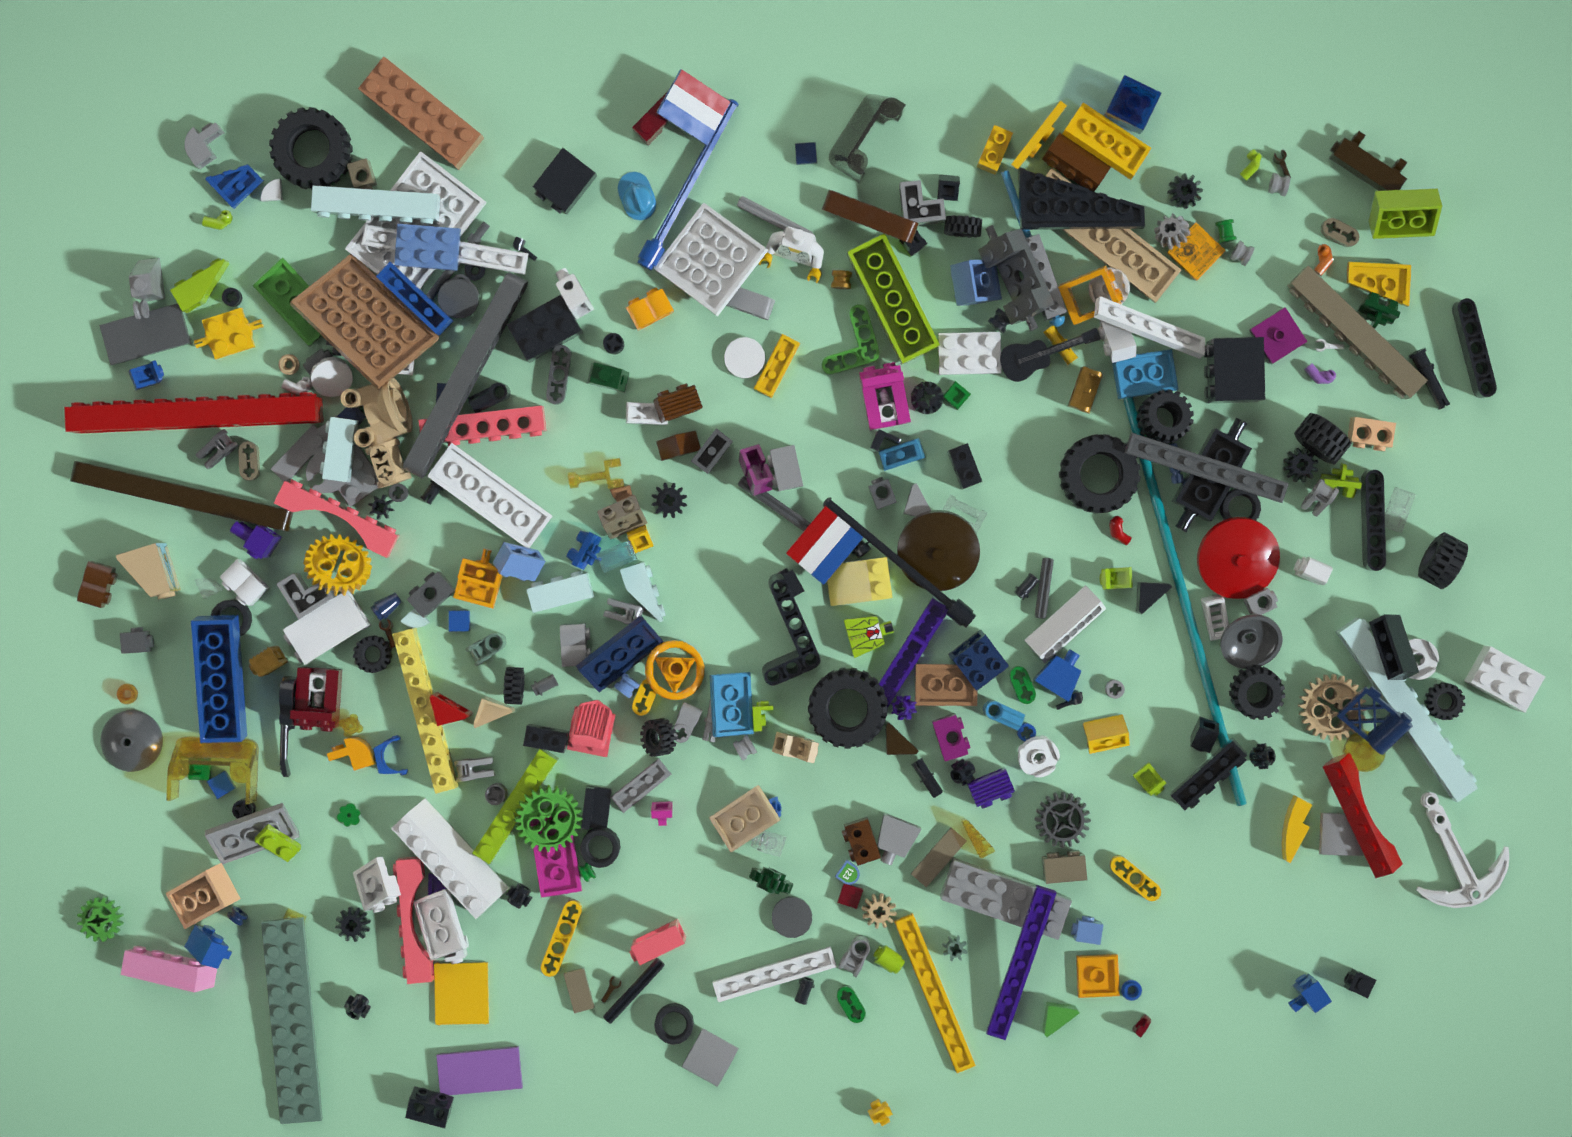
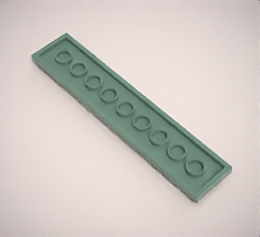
M304 917L263 920L261 926L280 1124L321 1121L323 1116Z

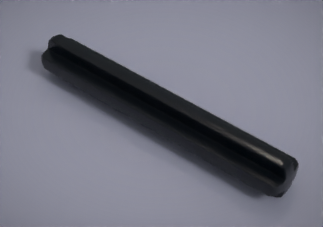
M656 958L604 1014L603 1018L605 1021L611 1024L663 969L665 964L662 960Z

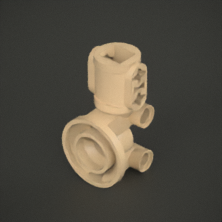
M392 378L379 390L372 384L357 389L344 390L340 397L341 403L348 408L364 407L366 418L370 424V427L356 431L354 442L359 447H368L365 451L367 455H370L379 482L376 483L378 489L411 479L410 472L403 469L404 461L399 449L401 444L396 437L411 432L413 420L407 398L397 380Z

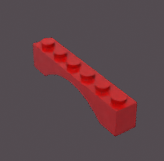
M1347 753L1332 758L1322 767L1374 877L1379 878L1393 874L1403 863L1395 846L1381 834L1368 812L1361 791L1359 771L1351 754Z

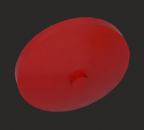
M1233 517L1217 523L1205 534L1197 553L1198 571L1205 584L1218 595L1231 599L1247 598L1265 589L1275 577L1280 563V549L1273 533L1259 521L1247 517Z

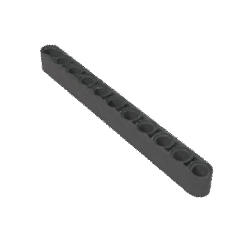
M508 272L504 277L403 464L404 470L420 478H423L428 472L528 286L527 280L511 272Z

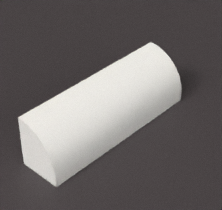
M1085 585L1024 641L1046 663L1106 608L1102 601Z

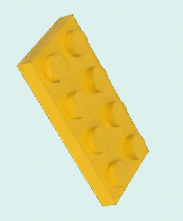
M1084 102L1062 133L1130 180L1151 150V147Z

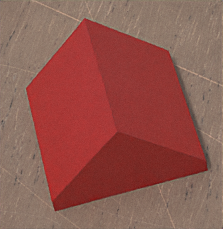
M439 692L430 696L437 726L463 720L473 714L472 711Z

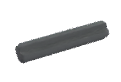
M1052 558L1042 559L1035 608V617L1046 618L1054 563Z

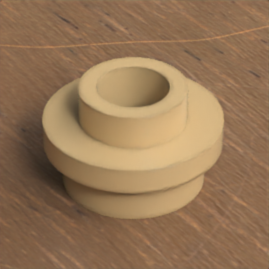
M291 354L282 356L278 364L280 371L286 375L295 374L300 367L298 358ZM288 361H292L293 366L290 369L286 367V363Z

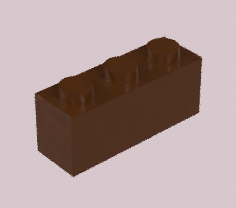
M1062 133L1058 134L1042 158L1048 166L1055 168L1066 178L1095 192L1111 168Z

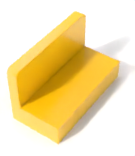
M1122 714L1083 723L1089 754L1130 746L1129 732Z

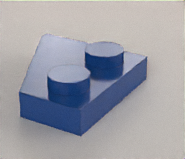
M248 164L235 170H228L222 174L205 178L233 209L264 181Z

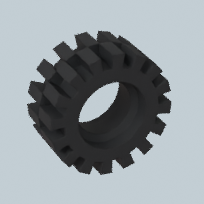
M962 215L946 216L945 235L968 238L981 236L982 219Z
M368 636L356 643L357 646L354 647L353 658H355L354 662L359 666L360 670H364L367 673H376L384 670L390 664V659L393 655L391 654L392 648L389 647V642L385 641L383 637ZM370 646H375L380 651V658L376 662H370L365 657V651Z
M506 667L503 692L505 704L522 705L525 683L524 668Z
M1441 682L1440 684H1434L1433 688L1430 687L1428 689L1429 693L1425 694L1427 699L1424 700V704H1427L1426 708L1431 716L1441 720H1453L1454 717L1457 718L1458 714L1463 712L1462 707L1466 704L1463 702L1465 696L1461 694L1463 693L1462 690L1458 689L1456 685ZM1447 693L1452 698V704L1448 709H1441L1438 706L1437 700L1441 694Z
M668 719L648 720L644 723L645 725H642L641 729L644 731H640V735L643 736V738H640V741L644 742L642 747L643 749L646 748L645 752L651 757L669 755L674 751L673 747H676L677 743L674 742V740H677V736H674L676 730H672L674 725L672 723L669 724L670 721Z

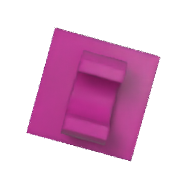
M673 801L652 802V819L658 818V826H667V818H672Z

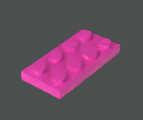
M561 811L558 814V818L566 817L568 812ZM545 817L544 819L545 821H547L548 819L552 820V817ZM531 820L529 823L530 826H536L539 823V820ZM550 829L547 835H554L557 829ZM574 835L570 836L573 842L571 843L566 840L565 848L559 844L558 851L554 847H551L549 852H547L545 847L541 851L538 850L537 845L533 848L541 898L582 891Z

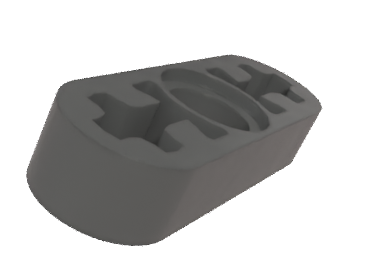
M558 345L552 351L546 397L554 405L563 403L566 397L572 353L565 345ZM561 349H564V352L568 354L567 357H563L562 361L563 364L567 363L566 368L561 365L554 366L555 362L559 363L560 357L556 353L560 352ZM557 369H562L565 373V377L560 381L555 380L553 377V373ZM552 382L564 384L563 388H558V393L562 394V396L557 398V401H554V398L550 396L551 393L555 392L556 386H551Z

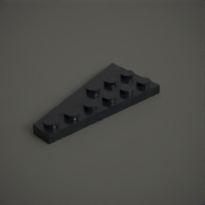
M1022 167L1018 169L1020 229L1022 230L1144 229L1145 211L1142 205L1123 199L1112 198L1101 192H1093L1088 188L1060 179L1055 180L1041 173L1036 174Z

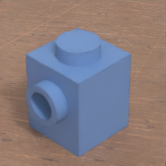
M1083 915L1082 919L1076 918V923H1072L1071 935H1074L1073 938L1077 942L1100 945L1103 923L1095 921L1094 917Z

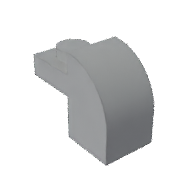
M217 123L205 125L202 128V132L193 127L186 135L185 151L195 167L202 169L217 158L208 145L225 133Z

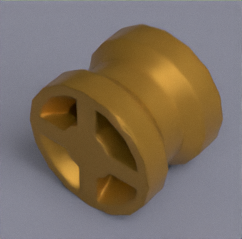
M832 270L834 280L831 283V288L851 289L850 278L852 277V272Z

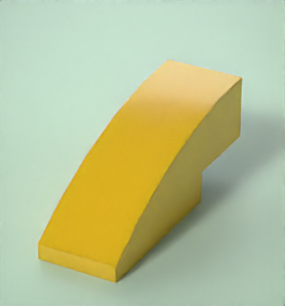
M1293 795L1288 806L1282 830V858L1289 863L1293 860L1310 828L1303 822L1312 807V804Z

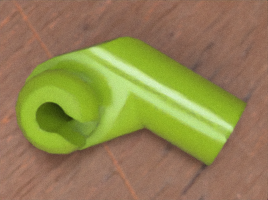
M1252 149L1247 154V158L1251 162L1240 173L1245 180H1248L1258 170L1262 156L1255 149Z
M228 210L221 211L222 214L216 219L204 216L202 226L222 230L232 222L233 216Z

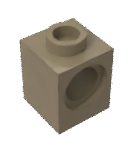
M367 158L347 164L354 188L372 190V187L377 185L371 163ZM361 172H367L366 180L358 181V175Z

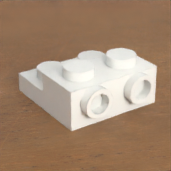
M376 857L353 872L364 911L373 910V913L380 912L385 909L384 905H391L397 902L396 897L401 895L395 875L388 876L383 857Z

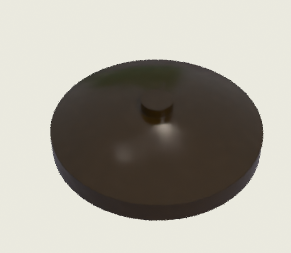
M931 510L917 515L907 523L898 540L897 555L940 591H947L962 585L972 576L979 562L980 544L974 528L966 519L950 511ZM903 571L905 576L912 583L923 588L919 583H917L913 578H911L907 573Z

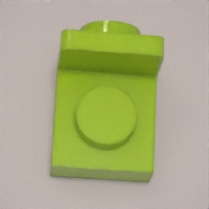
M758 701L756 705H752L754 732L762 731V726H766L765 714H761V710H773V704L769 705V701Z

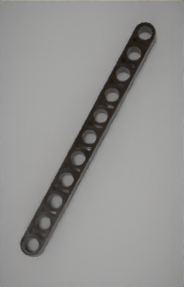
M74 461L70 478L71 482L288 532L293 512L286 509Z

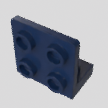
M981 629L948 654L977 691L1009 667L1008 663Z

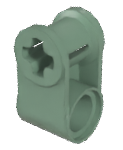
M493 633L470 645L465 650L470 652L475 660V666H478L502 650L506 645V638L501 633ZM493 637H497L500 640L498 648L493 647L491 644Z

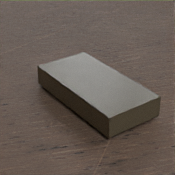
M584 967L565 972L564 977L574 1014L593 1009L595 1006Z

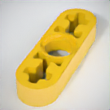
M1118 855L1111 859L1110 869L1148 901L1159 899L1161 896L1159 885L1125 857ZM1116 861H1124L1122 865L1129 870L1125 877L1122 876L1125 874L1120 868L1115 870ZM1133 873L1141 875V880L1137 884L1130 882V876ZM1144 883L1150 888L1156 887L1154 889L1156 892L1154 896L1152 894L1147 896L1148 891L1142 887Z

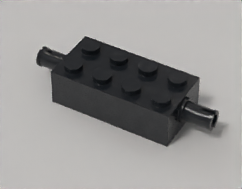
M1235 418L1228 433H1223L1216 428L1212 429L1198 454L1242 468L1252 448L1238 440L1247 423ZM1187 473L1171 501L1184 510L1175 527L1187 533L1195 517L1212 521L1230 487Z

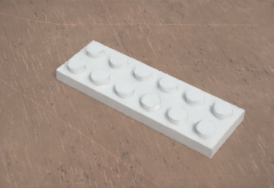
M453 443L450 444L427 476L527 548L531 547L553 517Z

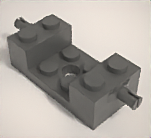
M989 226L985 230L990 240L987 245L978 249L986 269L997 266L1012 301L1004 305L1003 308L1010 324L1013 325L1026 321L1030 331L1038 328L1034 316L1055 305L1022 229L997 236L994 226ZM1020 271H1021V272L1023 273V275H1024L1023 280H1021V278H1020V276H1019V272H1020Z

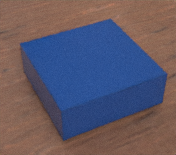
M449 611V631H470V611Z
M223 771L207 781L217 799L236 789L227 771Z

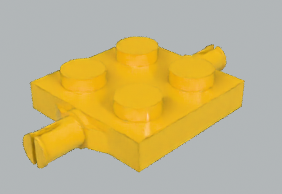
M238 308L202 320L205 337L194 340V344H196V348L208 345L212 349L215 360L256 347L252 337V330L262 328L264 324H259L262 323L261 319L249 322L245 317L243 308Z

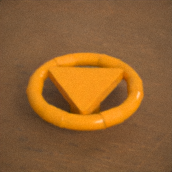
M678 640L666 641L656 646L649 654L645 664L646 679L656 694L670 700H681L694 694L701 686L704 679V662L699 652L690 644ZM669 648H680L691 654L693 658L657 656ZM654 661L672 692L667 691L656 683L653 676ZM695 661L696 679L694 683L683 691L677 692Z

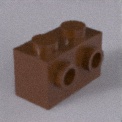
M868 817L844 824L845 830H842L845 843L850 842L852 849L848 850L852 862L856 861L857 866L881 858Z

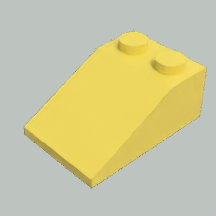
M887 557L842 563L827 581L830 606L893 598Z

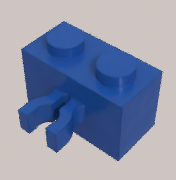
M195 925L184 946L201 965L216 969L219 968L223 958L229 960L232 951L228 950L229 946L223 941L224 938L216 934L215 929L209 925H204L203 927Z
M1304 974L1295 980L1296 983L1292 985L1299 996L1289 1001L1288 1004L1295 1012L1306 1005L1314 1013H1317L1331 1003L1332 1000L1313 976Z

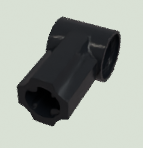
M494 383L491 387L468 397L474 412L479 413L509 399L511 391L506 384ZM501 386L504 388L505 393L503 397L498 398L495 390Z

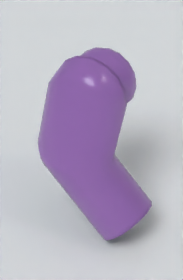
M1313 363L1304 369L1317 384H1330L1336 378V373L1333 370L1319 371Z

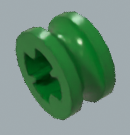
M585 862V866H578L586 882H589L590 878H596L592 866Z

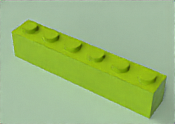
M539 749L472 854L488 864L494 860L518 823L515 822L514 817L520 816L515 811L518 808L522 809L519 801L526 802L524 795L526 794L531 797L532 789L536 793L538 792L539 786H542L559 758L547 750Z

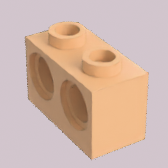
M1352 417L1349 423L1348 438L1353 443L1352 447L1365 448V445L1373 446V450L1385 451L1386 448L1393 447L1396 423ZM1359 427L1365 431V436L1362 439L1357 436V429ZM1379 431L1385 433V440L1383 442L1377 438Z

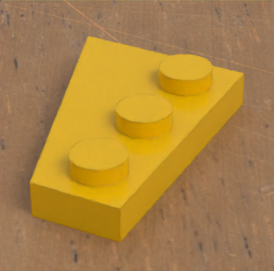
M1348 262L1347 284L1367 292L1377 293L1385 299L1395 300L1403 306H1409L1411 265Z

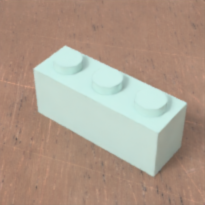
M330 417V421L326 422L325 432L328 433V439L323 444L325 462H321L320 474H323L322 479L342 482L351 481L355 451L354 434L358 428L357 420Z
M581 570L570 573L571 577L563 579V576L551 578V583L544 585L543 581L531 583V588L527 589L532 612L535 613L594 597L589 574H583Z

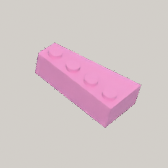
M134 946L133 949L125 950L121 975L194 993L214 987L217 973L216 968L201 965L194 958L166 954L159 950L149 951L146 950V947Z

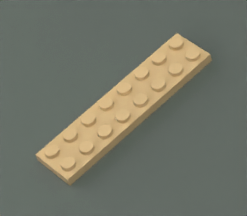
M1053 168L1046 175V177L1055 180L1060 179L1071 183ZM1061 229L1108 267L1121 270L1127 276L1130 284L1154 303L1158 301L1181 272L1179 267L1131 229Z

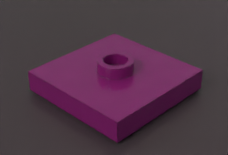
M1286 307L1250 329L1253 337H1264V354L1271 364L1307 342Z

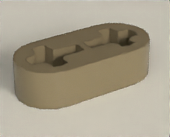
M1329 218L1321 225V232L1325 237L1344 247H1352L1359 241L1360 237L1356 229L1335 218ZM1331 223H1333V228L1338 230L1339 232L1332 231L1329 233V228L1326 227V225H1330ZM1352 233L1354 241L1346 242L1347 238L1341 234L1347 235Z
M243 442L238 451L239 473L243 479L252 481L258 478L260 474L259 447L254 442ZM248 445L254 449V452L250 453V460H248V454L244 453V449H247ZM248 462H250L251 469L255 470L254 473H251V477L245 473V470L249 468Z

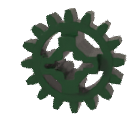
M752 867L749 875L750 879L757 882L756 886L771 894L779 895L780 892L790 894L794 885L785 879V874L770 867H763V869Z

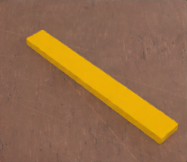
M913 913L894 920L956 1073L976 1066Z

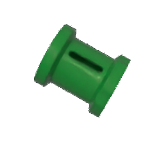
M1234 219L1215 223L1220 236L1218 243L1237 240L1232 227Z

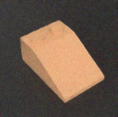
M222 863L165 893L184 929L241 899Z

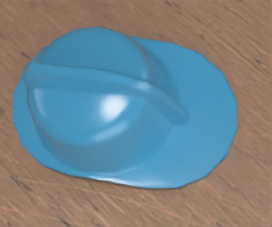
M629 172L622 176L618 183V193L628 216L635 220H645L651 217L656 209V199L646 176L638 172Z

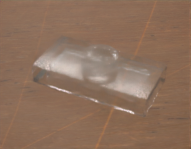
M1398 487L1394 488L1385 512V528L1402 533L1416 494Z

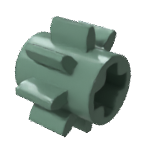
M959 935L956 936V939L948 936V943H942L947 948L943 952L944 956L949 954L950 961L957 957L961 961L962 953H968L966 949H963V946L967 944L966 941L960 942ZM957 944L959 950H955L953 953L950 946L954 947Z

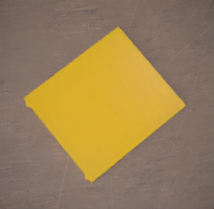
M488 962L434 963L435 1025L489 1024Z

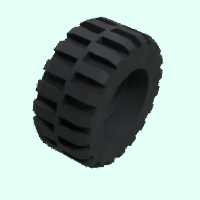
M303 107L298 108L296 113L292 111L287 113L285 120L281 118L277 122L280 124L279 127L272 130L273 139L269 141V146L272 148V151L269 152L270 157L274 160L273 165L280 174L292 184L303 189H312L313 186L331 187L330 183L340 181L339 176L342 173L345 175L348 171L346 167L352 161L350 153L353 152V146L350 144V135L343 124L327 111L318 110L314 107H309L308 110ZM317 130L328 138L329 153L326 159L318 166L306 168L299 165L294 159V144L303 133Z
M1096 434L1082 438L1066 451L1060 463V486L1064 490L1066 498L1074 503V506L1089 513H1107L1118 510L1132 499V495L1138 489L1137 484L1141 478L1139 470L1141 469L1140 464L1137 463V457L1124 453L1127 443H1123L1121 439L1107 434ZM1098 454L1110 457L1116 463L1119 471L1116 485L1110 491L1101 494L1089 491L1083 485L1080 477L1081 467L1085 460Z
M839 668V670L829 672L816 684L809 697L808 713L810 715V724H813L815 733L823 737V741L826 743L830 742L837 748L839 746L844 747V749H851V747L855 746L858 748L865 743H869L881 731L886 720L888 701L883 687L878 684V680L875 677L872 678L868 675V672L864 670L863 672L857 670L858 668ZM853 689L865 698L867 714L860 724L853 727H844L837 724L831 718L829 702L831 697L839 690Z

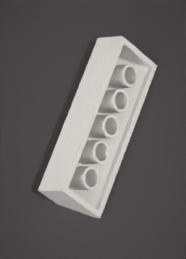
M426 798L391 828L475 919L480 917L509 889L485 861L472 854L473 848Z

